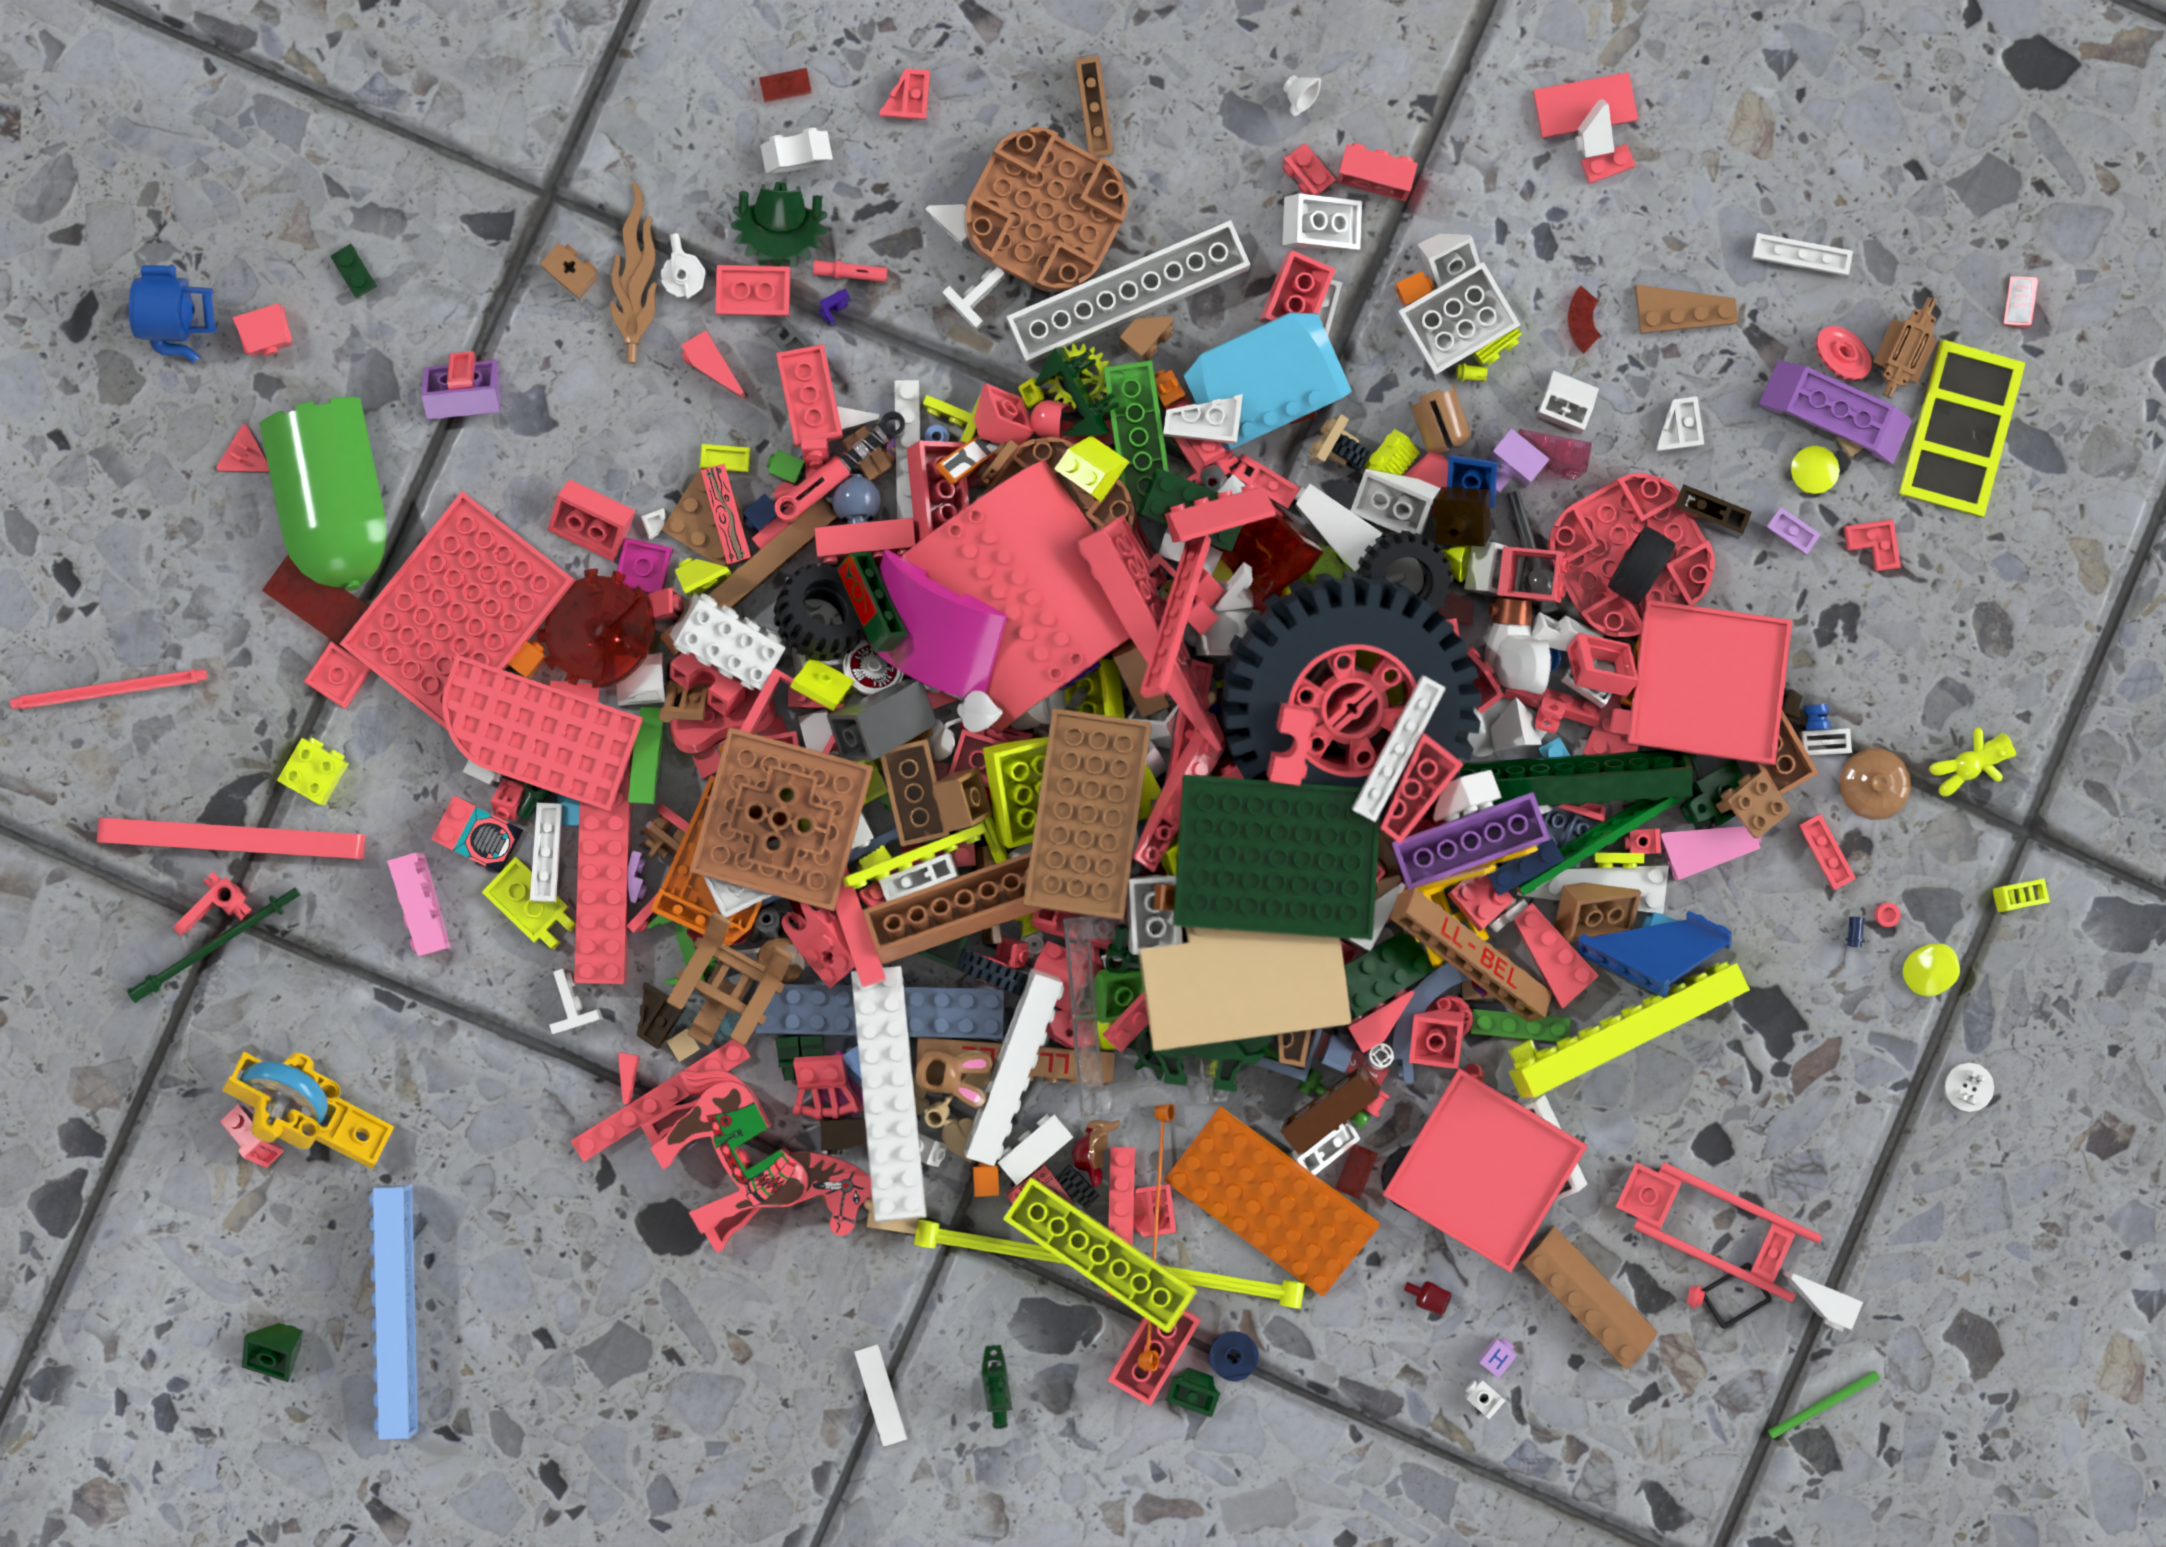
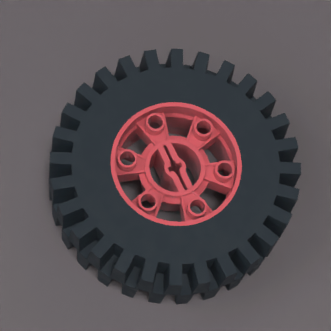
M1343 571V578L1336 579L1328 573L1315 575L1316 583L1308 586L1298 580L1288 585L1291 593L1287 596L1280 598L1274 593L1264 600L1268 609L1260 616L1252 612L1244 621L1248 630L1243 638L1234 635L1229 644L1233 656L1230 662L1223 660L1220 669L1224 686L1223 688H1217V701L1222 709V715H1218V720L1227 741L1226 747L1244 779L1270 781L1267 772L1271 751L1286 752L1292 747L1294 742L1293 735L1282 733L1276 727L1281 703L1314 708L1317 722L1315 730L1310 732L1309 739L1321 738L1319 746L1311 748L1310 754H1306L1304 764H1307V773L1305 779L1301 778V783L1363 788L1421 676H1425L1445 687L1423 732L1457 759L1461 757L1470 760L1474 748L1467 739L1469 733L1479 734L1481 721L1474 713V706H1482L1481 693L1473 684V679L1479 678L1476 666L1467 657L1466 653L1469 650L1464 641L1454 632V627L1426 600L1417 596L1408 587L1398 582L1394 585L1384 577L1371 574L1370 579L1364 578L1355 571ZM1356 649L1373 651L1380 654L1369 673L1355 670ZM1340 656H1348V662L1344 666H1337V659ZM1325 658L1331 672L1326 674L1318 685L1304 677L1314 665ZM1389 669H1394V677L1385 680V672ZM1402 682V705H1388L1385 691ZM1349 683L1345 688L1338 689L1335 692L1333 699L1327 704L1330 695L1335 689H1337L1339 686L1343 684ZM1303 690H1311V696L1307 700H1300L1299 698ZM1369 704L1367 711L1359 720L1348 724L1351 720L1359 718L1364 708ZM1382 727L1390 731L1383 740L1372 747L1368 739L1373 737ZM1332 740L1346 744V756H1330L1323 753ZM1458 771L1451 781L1460 778L1461 773ZM1397 782L1395 783L1386 803L1384 804L1381 810L1380 819L1385 811V808L1390 800V797L1395 789ZM1439 796L1433 802V805L1438 803Z

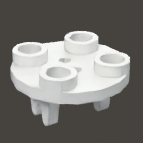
M1969 1062L1957 1064L1946 1077L1944 1094L1946 1099L1959 1110L1968 1112L1978 1111L1988 1105L1993 1097V1078L1988 1070L1979 1064Z

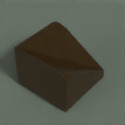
M1792 689L1784 692L1782 710L1786 717L1799 719L1802 695Z

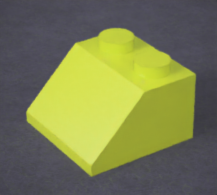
M1089 436L1070 447L1055 467V470L1102 502L1129 461L1093 436Z

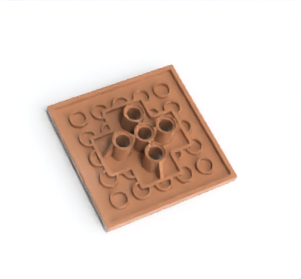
M729 727L690 872L835 911L874 767ZM785 788H790L794 793L793 799L789 802H785L781 798V792ZM756 805L760 806L763 810L762 817L757 820L753 819L750 814L751 808ZM778 812H783L787 816V822L783 826H778L774 821V817ZM804 818L811 822V829L806 833L801 832L798 827L800 820ZM772 836L780 839V847L777 850H771L768 847V840Z

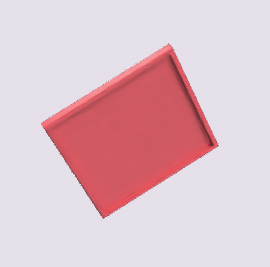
M1646 599L1644 602L1636 666L1638 683L1633 690L1627 745L1774 766L1776 764L1793 620Z
M1458 1068L1382 1195L1511 1273L1588 1145L1461 1068Z

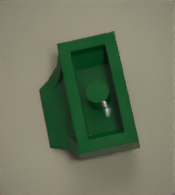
M1187 1367L1180 1375L1173 1376L1165 1401L1212 1417L1220 1393L1215 1388L1213 1376Z

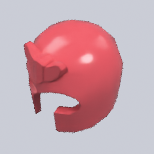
M1054 400L1039 402L1031 414V426L1035 431L1034 433L1041 438L1057 437L1065 439L1067 436H1062V433L1072 428L1074 422L1062 420L1060 423L1061 411L1073 412L1075 410L1074 407L1070 404Z

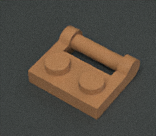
M668 681L665 689L667 695L664 707L660 709L659 719L663 722H671L673 719L703 720L707 706L709 684H697L688 691L675 681ZM682 692L679 707H674L676 695Z

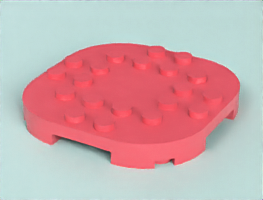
M1634 473L1623 476L1569 506L1560 514L1551 528L1548 538V550L1561 551L1567 554L1566 558L1569 559L1568 572L1564 573L1563 581L1566 583V594L1584 623L1601 635L1619 639L1638 636L1641 634L1644 602L1646 599L1692 606L1705 595L1711 585L1713 571H1715V558L1709 540L1706 541L1693 517L1674 508L1680 491L1662 477L1659 478L1648 473ZM1645 526H1648L1672 540L1676 545L1655 583L1644 599L1636 605L1619 596L1616 592L1614 593L1608 588V584L1635 538ZM1549 559L1552 569L1555 572L1556 559Z

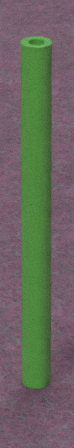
M1876 1371L1867 1374L1767 1430L1772 1439L1778 1437L1878 1381L1880 1377Z

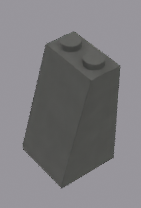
M916 679L903 680L826 715L841 758L851 761H873L937 725L934 711L926 694V688L922 682Z

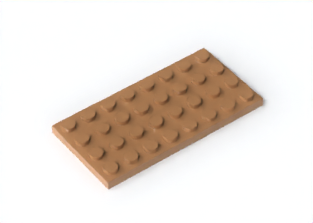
M1053 708L1023 906L1123 920L1152 722Z

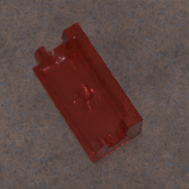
M1354 1144L1350 1149L1335 1189L1360 1200L1378 1153Z

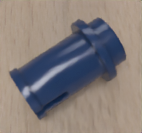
M1849 916L1848 938H1845L1847 946L1862 947V943H1865V940H1863L1865 918Z

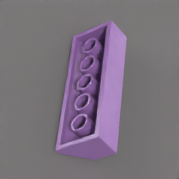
M1532 792L1406 837L1401 844L1398 841L1392 842V847L1403 882L1406 885L1405 887L1410 890L1550 840L1535 795Z

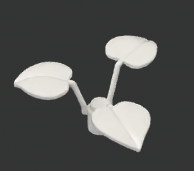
M924 684L925 688L931 693H939L941 691ZM973 691L964 698L944 692L962 701L957 708L960 718L948 721L944 725L939 719H935L937 725L923 732L922 740L928 739L933 763L946 759L954 749L955 738L953 732L948 729L949 726L963 722L964 727L968 731L980 732L991 726L1002 715V711L995 706L986 693Z

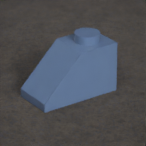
M1339 1032L1336 1036L1330 1034L1319 1062L1345 1073L1355 1046L1350 1043L1351 1038Z

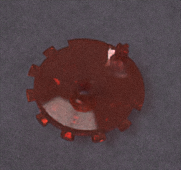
M598 568L584 570L585 578L573 583L547 616L545 629H537L539 644L546 642L550 655L544 658L548 667L553 670L559 666L567 673L564 681L577 686L579 679L592 681V688L602 689L624 681L642 665L653 643L655 617L653 616L652 604L640 586L632 590L623 583L626 575L613 570L611 577L598 576ZM602 625V632L596 635V629Z

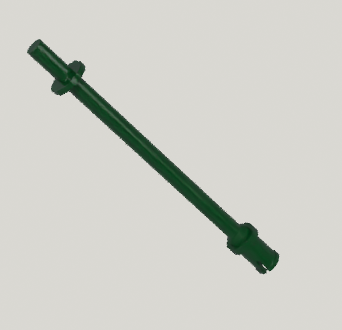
M295 887L277 899L270 895V903L158 975L148 974L145 976L144 981L127 990L128 995L134 1003H137L152 992L157 993L161 990L160 987L163 982L276 911L282 915L284 913L282 907L301 895L299 890Z

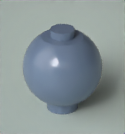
M851 474L836 486L832 496V505L836 515L842 521L848 524L866 523L872 520L879 512L881 496L878 488L872 481L863 478L861 474Z

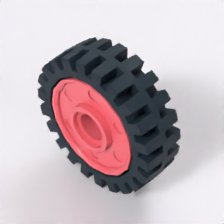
M963 948L955 969L982 982L1021 996L1029 976L1011 968L1005 963Z

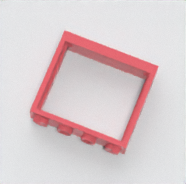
M773 668L740 730L753 733L780 682L782 681L791 686L794 678ZM839 703L835 710L845 706ZM833 733L822 753L831 755L832 751H838Z

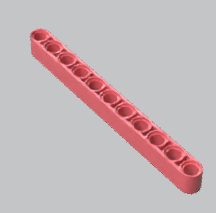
M98 818L97 842L350 859H364L366 837L363 834L114 818Z

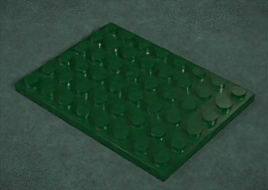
M1182 775L1172 926L1373 940L1381 812L1375 822L1352 810L1362 788L1304 783H1300L1299 786L1264 780Z

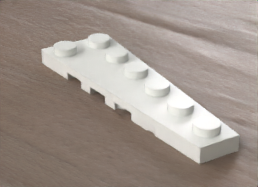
M1669 866L1567 869L1558 874L1553 880L1547 881L1533 892L1527 893L1524 897L1560 901L1563 885L1585 882L1639 889L1642 893L1637 911L1663 914ZM1516 891L1517 896H1523L1518 891Z

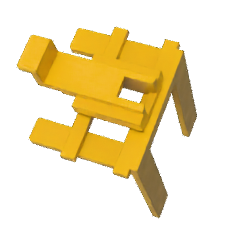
M1535 845L1418 886L1416 889L1423 892L1431 901L1440 905L1448 914L1457 918L1459 922L1467 919L1470 930L1486 941L1489 939L1486 928L1478 931L1461 910L1452 914L1444 889L1452 885L1456 886L1462 880L1485 875L1496 870L1495 863L1528 855L1537 851L1538 848ZM1426 946L1429 954L1427 957L1433 968L1435 969L1442 965L1445 959Z

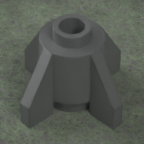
M762 906L756 916L755 925L749 936L752 944L763 937L769 940L780 938L784 931L782 918L787 913H778L773 909H765Z

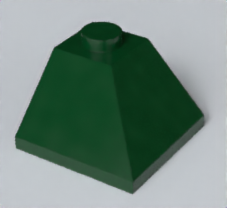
M277 1323L247 1333L244 1337L241 1367L289 1382L301 1347L303 1330L291 1325Z

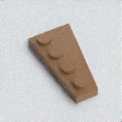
M1635 285L1640 334L1738 323L1735 298Z

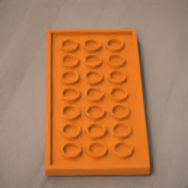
M1221 1106L1215 1111L1164 1178L1166 1183L1170 1184V1186L1322 1297H1324L1381 1224Z

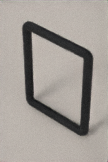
M1745 1263L1741 1265L1739 1268H1748L1749 1271H1751L1752 1265L1750 1263ZM1728 1273L1701 1290L1705 1291L1704 1301L1723 1329L1728 1328L1771 1301L1770 1294L1761 1289L1766 1299L1724 1324L1706 1293L1730 1279L1733 1275Z

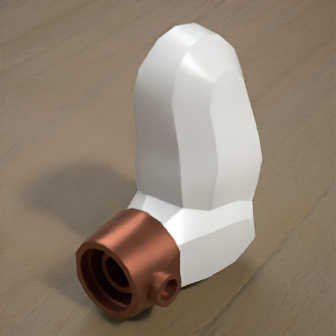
M1496 598V602L1489 605V617H1492L1494 624L1484 651V662L1487 661L1495 671L1493 674L1504 687L1543 694L1546 690L1550 674V650L1546 640H1538L1532 637V600Z

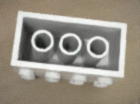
M693 592L669 634L674 641L673 645L676 646L677 650L686 655H689L690 652L696 654L697 660L708 667H711L712 664L716 665L719 672L730 679L733 676L738 677L741 681L740 684L752 691L755 687L762 690L786 648L781 642L782 638L769 629L761 630L758 623L748 617H745L743 620L730 607L723 605V607L718 606L715 599L704 593L700 596Z

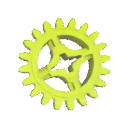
M1083 343L1081 349L1077 350L1076 345L1072 344V351L1069 352L1066 347L1064 349L1070 360H1073L1086 351V346ZM1092 347L1089 350L1092 355L1084 362L1095 359L1094 367L1099 376L1093 375L1087 369L1080 373L1085 378L1081 379L1085 387L1097 385L1089 393L1094 402L1095 399L1097 401L1103 399L1100 395L1101 393L1107 394L1106 387H1104L1106 383L1103 368L1109 365V361L1101 362L1103 353L1101 352L1095 356V347ZM1061 375L1057 376L1054 380L1046 382V385H1053L1048 393H1057L1054 401L1059 402L1063 399V403L1072 404L1076 410L1077 406L1071 395L1060 385L1059 379L1063 380Z

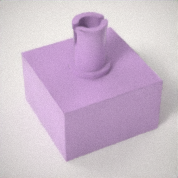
M1512 428L1487 457L1490 461L1498 462V467L1500 468L1497 472L1496 492L1499 494L1511 478L1526 488L1550 460Z

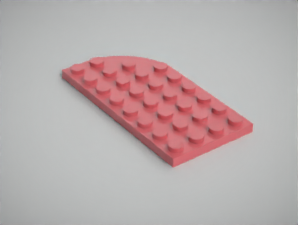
M457 654L442 697L443 717L448 733L462 754L474 764L611 812L644 718Z

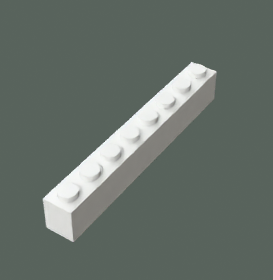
M1031 968L986 1087V1102L982 1107L978 1108L963 1148L966 1158L992 1166L995 1165L996 1159L999 1160L1004 1150L1002 1143L1004 1138L1010 1135L1013 1114H1017L1020 1109L1021 1100L1019 1099L1022 1091L1025 1092L1029 1085L1030 1078L1028 1075L1030 1069H1034L1037 1064L1038 1048L1043 1046L1046 1040L1047 1032L1045 1030L1047 1024L1053 1021L1055 1003L1061 999L1064 992L1063 982L1059 977Z

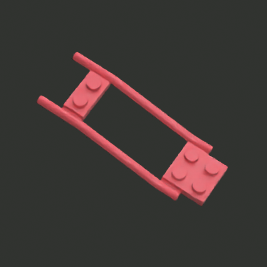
M1635 1162L1615 1206L1638 1217L1633 1227L1634 1230L1791 1303L1796 1294L1773 1282L1789 1250L1794 1235L1797 1234L1819 1244L1822 1235L1666 1162L1662 1163L1659 1172ZM1682 1181L1772 1223L1750 1272L1660 1231Z

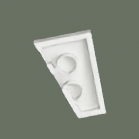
M1243 394L1236 395L1233 398L1217 399L1204 404H1192L1166 410L1163 435L1167 437L1237 444Z

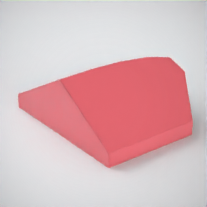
M1170 1184L1160 1186L1157 1236L1176 1234ZM1157 1186L1137 1188L1135 1191L1133 1227L1143 1238L1154 1236Z

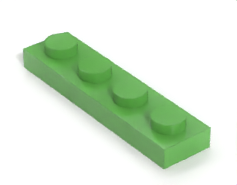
M1472 1009L1473 1023L1470 1028V1034L1557 1042L1569 1037L1571 1018L1546 1016L1539 1020L1527 1022L1516 1013Z

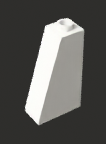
M1309 484L1307 488L1302 487L1294 498L1297 500L1295 508L1348 571L1356 572L1360 567L1358 564L1360 556L1364 557L1367 553L1365 551L1367 546L1370 545L1372 547L1376 544L1375 539L1382 536L1383 533L1313 485Z

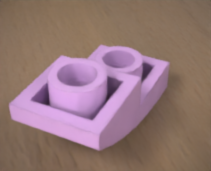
M632 850L628 867V891L631 902L639 903L640 899L644 900L648 890V886L645 885L646 880L637 877L638 873H643L646 860L643 859V853Z

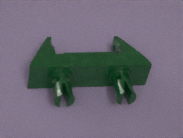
M1064 347L1054 348L1034 383L1035 386H1042L1049 380H1054L1057 376L1061 375L1062 381L1081 416L1084 417V420L1077 422L1072 428L1063 432L1062 436L1109 434L1110 431L1102 416L1119 407V402L1107 405L1116 397L1113 393L1094 403L1083 384L1079 373L1096 363L1095 359L1084 362L1092 355L1089 350L1070 360Z
M1001 1345L985 1346L981 1371L987 1411L992 1412L993 1428L1004 1429L1008 1427L1007 1411L1012 1410L1006 1362ZM991 1351L997 1352L995 1355H991ZM989 1361H1000L1001 1366H998L997 1362H991V1367L988 1370Z

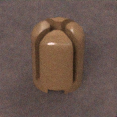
M1451 385L1452 390L1447 392L1438 389L1419 397L1421 402L1414 405L1411 401L1408 402L1424 445L1429 452L1438 454L1450 450L1433 406L1434 403L1438 405L1453 447L1456 448L1465 444L1471 436V430L1454 385Z

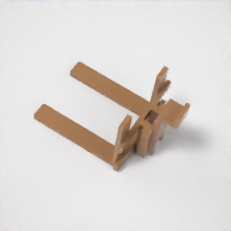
M713 911L703 939L698 937L693 946L697 949L685 970L680 968L675 978L678 979V982L670 994L667 1003L682 1010L693 990L700 991V996L706 1000L687 1035L709 1046L727 1012L729 1011L734 1015L737 1012L742 1016L730 1037L738 1043L745 1045L756 1025L762 1026L767 1016L763 1015L774 993L780 994L785 985L781 981L794 955L776 946L767 966L764 967L726 946L723 942L731 920L716 911ZM713 957L719 960L706 983L700 980ZM730 967L743 974L737 985L724 979ZM755 980L760 985L747 1006L742 1003V1000Z

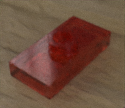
M807 68L759 77L765 103L812 93Z

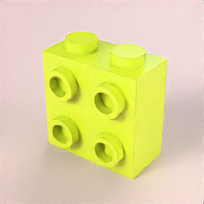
M313 737L309 740L301 738L277 781L313 802L325 806L349 763L343 760L345 756L338 751L332 749L331 752L323 749L324 743Z

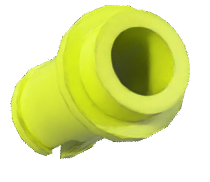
M1466 363L1457 365L1456 379H1460L1461 382L1465 380L1486 382L1487 366L1466 365Z

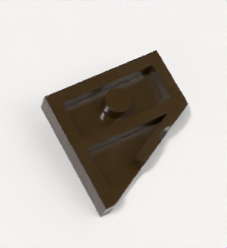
M645 982L643 984L644 995L643 1003L640 1005L639 1015L641 1018L638 1024L637 1036L654 1048L660 1049L686 1008L683 1007L682 1010H679L668 1004L667 1000L669 997Z

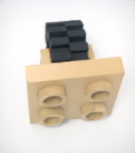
M1340 414L1325 421L1320 430L1323 433L1318 441L1315 440L1308 450V453L1311 454L1308 461L1318 465L1325 462L1328 458L1342 467L1347 465L1350 468L1361 471L1371 452L1358 443L1359 440L1343 430L1349 419Z

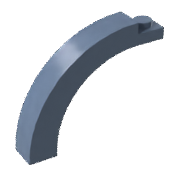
M1449 962L1435 968L1433 972L1426 975L1413 988L1414 995L1395 1023L1392 1038L1393 1060L1402 1059V1063H1398L1399 1078H1404V1084L1414 1083L1413 1063H1409L1414 1014L1424 1013L1429 1004L1450 987L1471 980Z

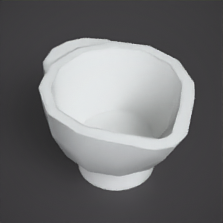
M1293 75L1286 81L1283 90L1288 94V99L1292 104L1290 113L1293 116H1297L1307 110L1315 102L1320 91V78H1298Z

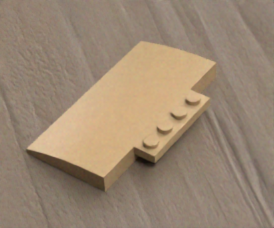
M1186 927L1188 943L1140 949L1138 952L1153 1051L1351 1024L1340 938Z

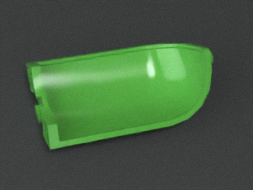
M360 397L330 398V403L315 405L314 401L295 405L296 410L286 414L283 411L276 412L259 422L282 537L290 559L304 575L318 584L335 588H346V590L351 591L359 589L360 585L366 582L378 569L385 551L387 532L385 513Z

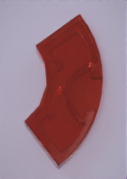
M1580 285L1570 301L1567 322L1574 344L1584 355L1601 335L1595 328L1593 321L1594 309L1599 301Z
M1452 590L1451 596L1447 595L1445 598L1448 602L1445 608L1440 607L1437 611L1447 620L1456 618L1457 624L1473 626V601L1462 599Z

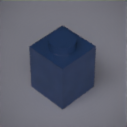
M763 494L743 511V514L747 517L743 521L752 532L755 529L760 532L777 517L775 504L766 494Z

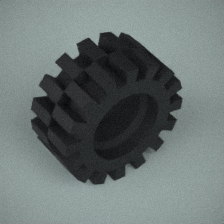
M1070 1164L1055 1177L1058 1183L1084 1209H1087L1100 1197L1099 1193Z

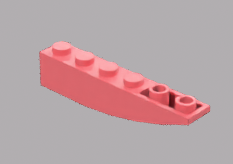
M1200 731L1194 732L1152 809L1133 856L1136 861L1149 870L1155 871L1179 829L1182 775L1210 776L1226 746L1217 752Z

